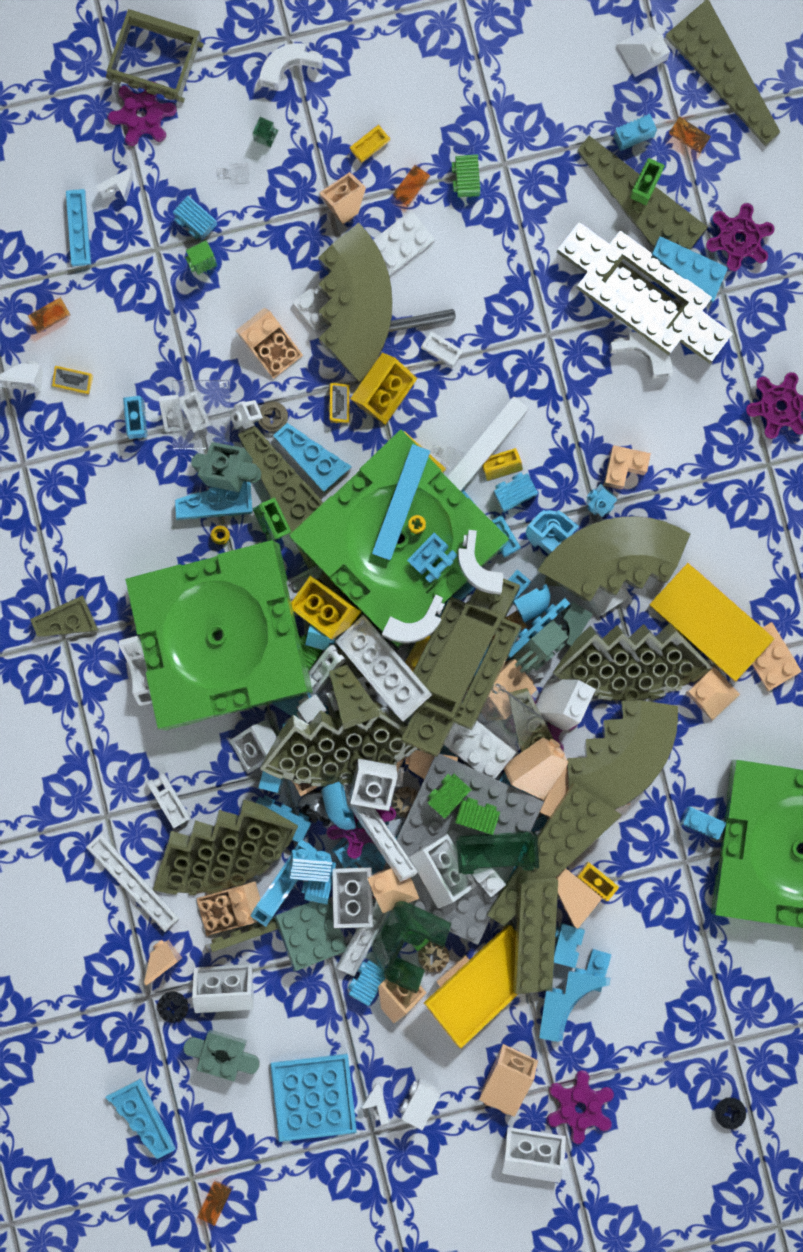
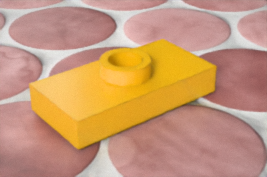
M378 124L350 146L349 149L360 163H363L391 140Z

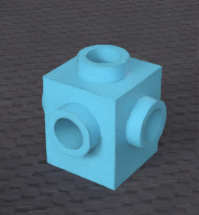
M602 484L596 490L592 489L586 497L587 509L595 516L599 514L602 517L612 511L614 508L613 504L617 501L616 496Z

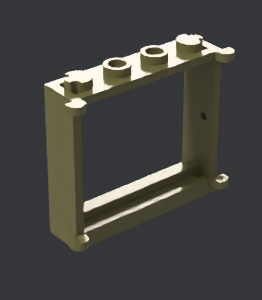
M128 9L107 68L106 78L120 84L123 82L131 88H142L150 94L156 95L158 93L164 95L166 99H177L178 102L184 103L185 98L181 96L198 47L203 48L204 43L201 42L200 31ZM131 26L191 44L176 89L116 70Z

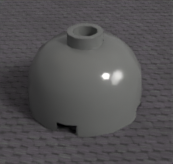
M321 790L310 791L304 794L296 805V809L300 808L299 812L310 817L309 820L314 823L321 821L323 822L322 826H329L332 822L325 811Z

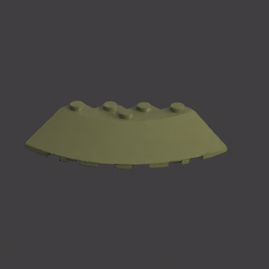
M357 223L318 257L319 264L329 273L318 284L319 290L329 299L318 312L319 316L330 326L319 337V343L360 382L370 371L383 349L390 329L393 300L389 272L384 258L369 233L360 223Z
M630 516L606 519L586 526L563 540L544 559L537 571L583 601H591L598 588L609 595H617L624 582L635 589H642L649 576L659 582L668 583L678 566L691 534L668 522L648 517Z
M671 623L656 636L643 624L630 637L618 625L604 637L592 626H589L574 641L553 671V674L561 680H580L596 689L593 696H597L599 699L637 701L648 698H660L674 690L679 691L688 683L700 679L713 667Z
M642 700L622 701L620 707L621 719L604 720L602 726L603 738L585 740V757L567 758L568 789L572 783H575L614 810L633 801L654 782L667 763L677 733L678 706Z
M374 701V704L379 709L380 716L347 729H343L340 716L334 719L321 710L310 724L292 715L281 729L262 762L260 770L280 779L292 780L293 783L297 784L308 783L311 786H327V784L340 782L342 785L352 784L358 759L398 765L397 762L411 755L417 748L401 741L408 725L390 709Z
M245 799L242 801L238 815L219 810L214 826L195 820L190 836L171 831L153 890L168 894L189 893V895H196V893L204 892L213 894L232 886H240L246 883L247 880L265 872L275 860L280 858L282 852L292 841L298 825L262 804Z

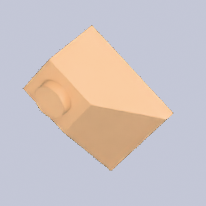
M349 172L319 194L334 216L344 224L352 220L359 213L366 188Z
M714 666L685 692L711 720L715 719L740 695Z
M391 867L368 876L369 884L382 913L419 899L412 878L400 882Z
M161 940L153 946L154 951L150 953L144 981L146 986L182 959L169 940L165 942Z
M402 964L378 986L381 1009L393 1023L405 1016L427 993Z

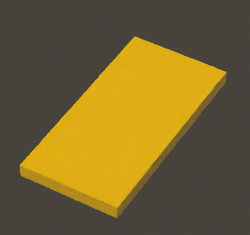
M689 563L677 573L649 604L653 610L668 623H671L688 641L735 682L775 639Z
M506 925L423 1003L460 1049L518 995L513 992L516 931L511 925Z

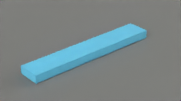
M412 444L372 552L373 555L391 560L430 450Z

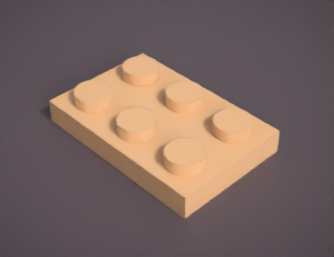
M772 622L762 628L775 639L752 664L767 691L772 690L802 672Z

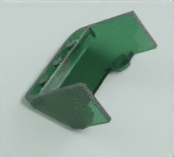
M534 831L456 836L458 873L465 875L474 874V870L479 868L510 866L522 867L523 871L534 870V867L535 869L539 868L538 838Z
M405 901L396 902L372 947V952L384 977L388 981L417 994L425 970L397 956L405 942L418 946L427 939L444 947L452 923Z

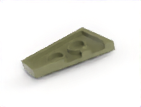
M83 595L30 619L38 637L99 631Z

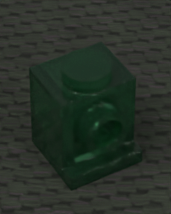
M259 117L252 133L253 139L271 148L278 130L275 129L274 122Z

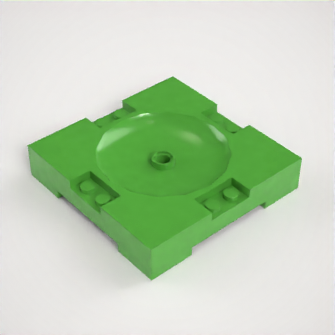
M402 429L378 450L333 496H330L289 535L291 541L347 596L381 633H383L390 616L404 623L418 622L427 614L435 595L442 597V603L445 604L450 597L468 582L460 569L458 556L453 560L454 563L451 566L448 565L440 573L441 576L438 579L435 578L431 583L425 578L430 573L428 569L421 574L407 561L433 533L438 535L449 546L444 552L446 555L452 550L458 555L459 548L466 549L463 546L464 535H468L469 530L477 531L474 554L477 563L482 568L509 542V538L428 457L400 536H403L405 541L402 544H396L391 560L372 554L412 444L416 445ZM420 515L425 519L426 527L422 533L414 534L409 530L408 524L412 516ZM416 520V523L412 522L414 529L423 526L419 520ZM439 557L432 566L435 568L443 559ZM389 640L397 650L404 644Z
M266 541L217 554V556L185 565L179 564L125 579L137 635H140L147 667L146 677L158 729L170 730L269 703H277L313 694L287 587L288 580L280 545L275 541ZM222 631V639L217 641L216 634Z
M732 760L724 821L726 825L723 829L711 914L803 928V853L799 854L796 850L799 843L803 844V770L743 760Z

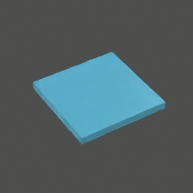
M348 1053L270 1063L279 1142L357 1133Z

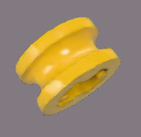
M420 515L412 516L408 524L409 530L414 534L422 533L426 527L425 519ZM416 520H419L423 526L414 529L412 522L416 523Z

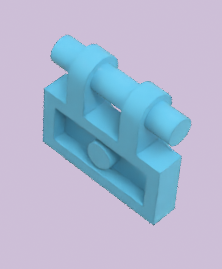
M433 533L407 561L421 574L428 569L430 573L425 578L431 583L435 578L438 579L441 576L440 573L448 565L451 566L454 563L453 560L458 555L453 550L446 555L444 552L449 546L438 535ZM439 557L443 560L434 568L432 564Z

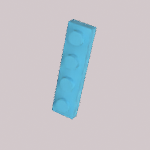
M85 189L66 191L71 265H91Z

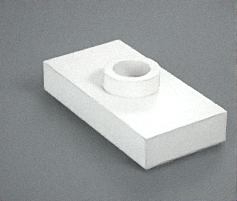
M432 331L421 346V349L452 368L463 353V350Z

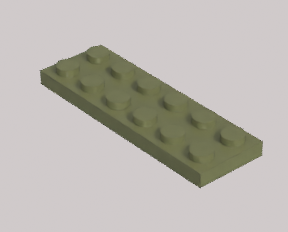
M556 878L519 881L513 992L515 994L552 990L558 880Z

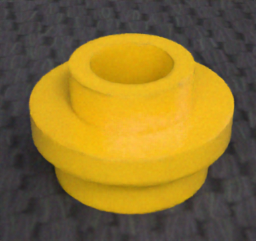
M216 526L213 528L211 539L214 543L223 545L228 542L230 532L226 527ZM219 532L224 533L222 539L217 538Z

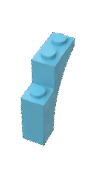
M302 839L294 849L295 851L305 849L308 852H317V849ZM291 855L250 915L265 927L298 881L289 879L288 869Z
M581 968L569 971L565 993L564 989L560 988L546 991L539 1038L556 1042L563 1041L565 1025L574 1006L589 992L600 987L609 986L611 978L605 977L606 973L594 971V974L586 973V969Z

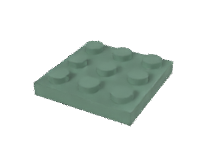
M328 899V904L311 901L274 916L293 971H298L343 953L347 948L341 929L334 928V912L330 899Z

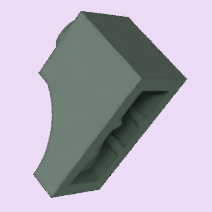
M574 602L571 606L568 605L561 613L564 615L562 620L568 628V638L565 645L569 647L580 636L593 615Z

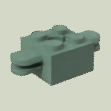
M211 442L207 454L197 453L191 460V465L198 472L199 478L209 487L239 492L244 481L256 483L262 474L258 466L252 463L253 458L242 447Z
M552 620L512 656L517 661L514 665L522 667L519 670L521 673L524 671L529 673L532 669L537 671L545 664L543 660L547 662L555 655L553 651L557 653L565 646L563 642L568 638L566 635L568 631L561 629L563 627L562 624L558 626Z
M210 1029L206 1040L191 1037L184 1044L186 1055L200 1059L197 1071L235 1081L238 1071L254 1074L260 1067V1060L257 1056L244 1052L247 1040Z

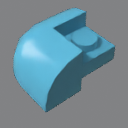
M543 510L527 526L526 535L534 547L539 545L550 554L563 540L571 536L579 526L559 510L557 512Z
M547 584L543 585L539 590L536 588L514 600L513 604L517 609L516 613L519 618H522L524 623L537 615H541L547 609L551 598Z
M337 782L323 788L321 792L328 818L339 828L345 830L356 829L354 814L348 806L344 786Z

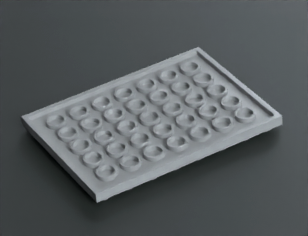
M439 753L429 768L398 835L397 842L409 858V856L448 834L465 865H468L477 856L482 854L502 880L507 883L544 801ZM453 773L456 774L472 789L463 800H467V797L478 800L479 805L485 806L488 803L497 806V811H500V815L493 835L455 823L461 802L444 819L427 803L430 800L427 796L434 789L439 790L443 785L441 781L447 774L450 776ZM386 861V864H385L383 870H385V869H387V868H390V866H389V864L387 863V861ZM417 873L411 878L419 899L398 908L478 945L491 918L486 913L502 889L490 897L471 874L477 886L453 903L438 909Z

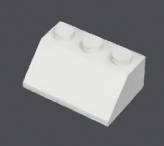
M448 834L409 856L438 909L453 903L477 886Z
M372 868L332 869L334 928L373 927L372 889L368 881V876L372 875Z
M252 964L194 968L192 999L195 1013L253 1010Z
M508 1127L502 1174L560 1183L564 1170L566 1136Z

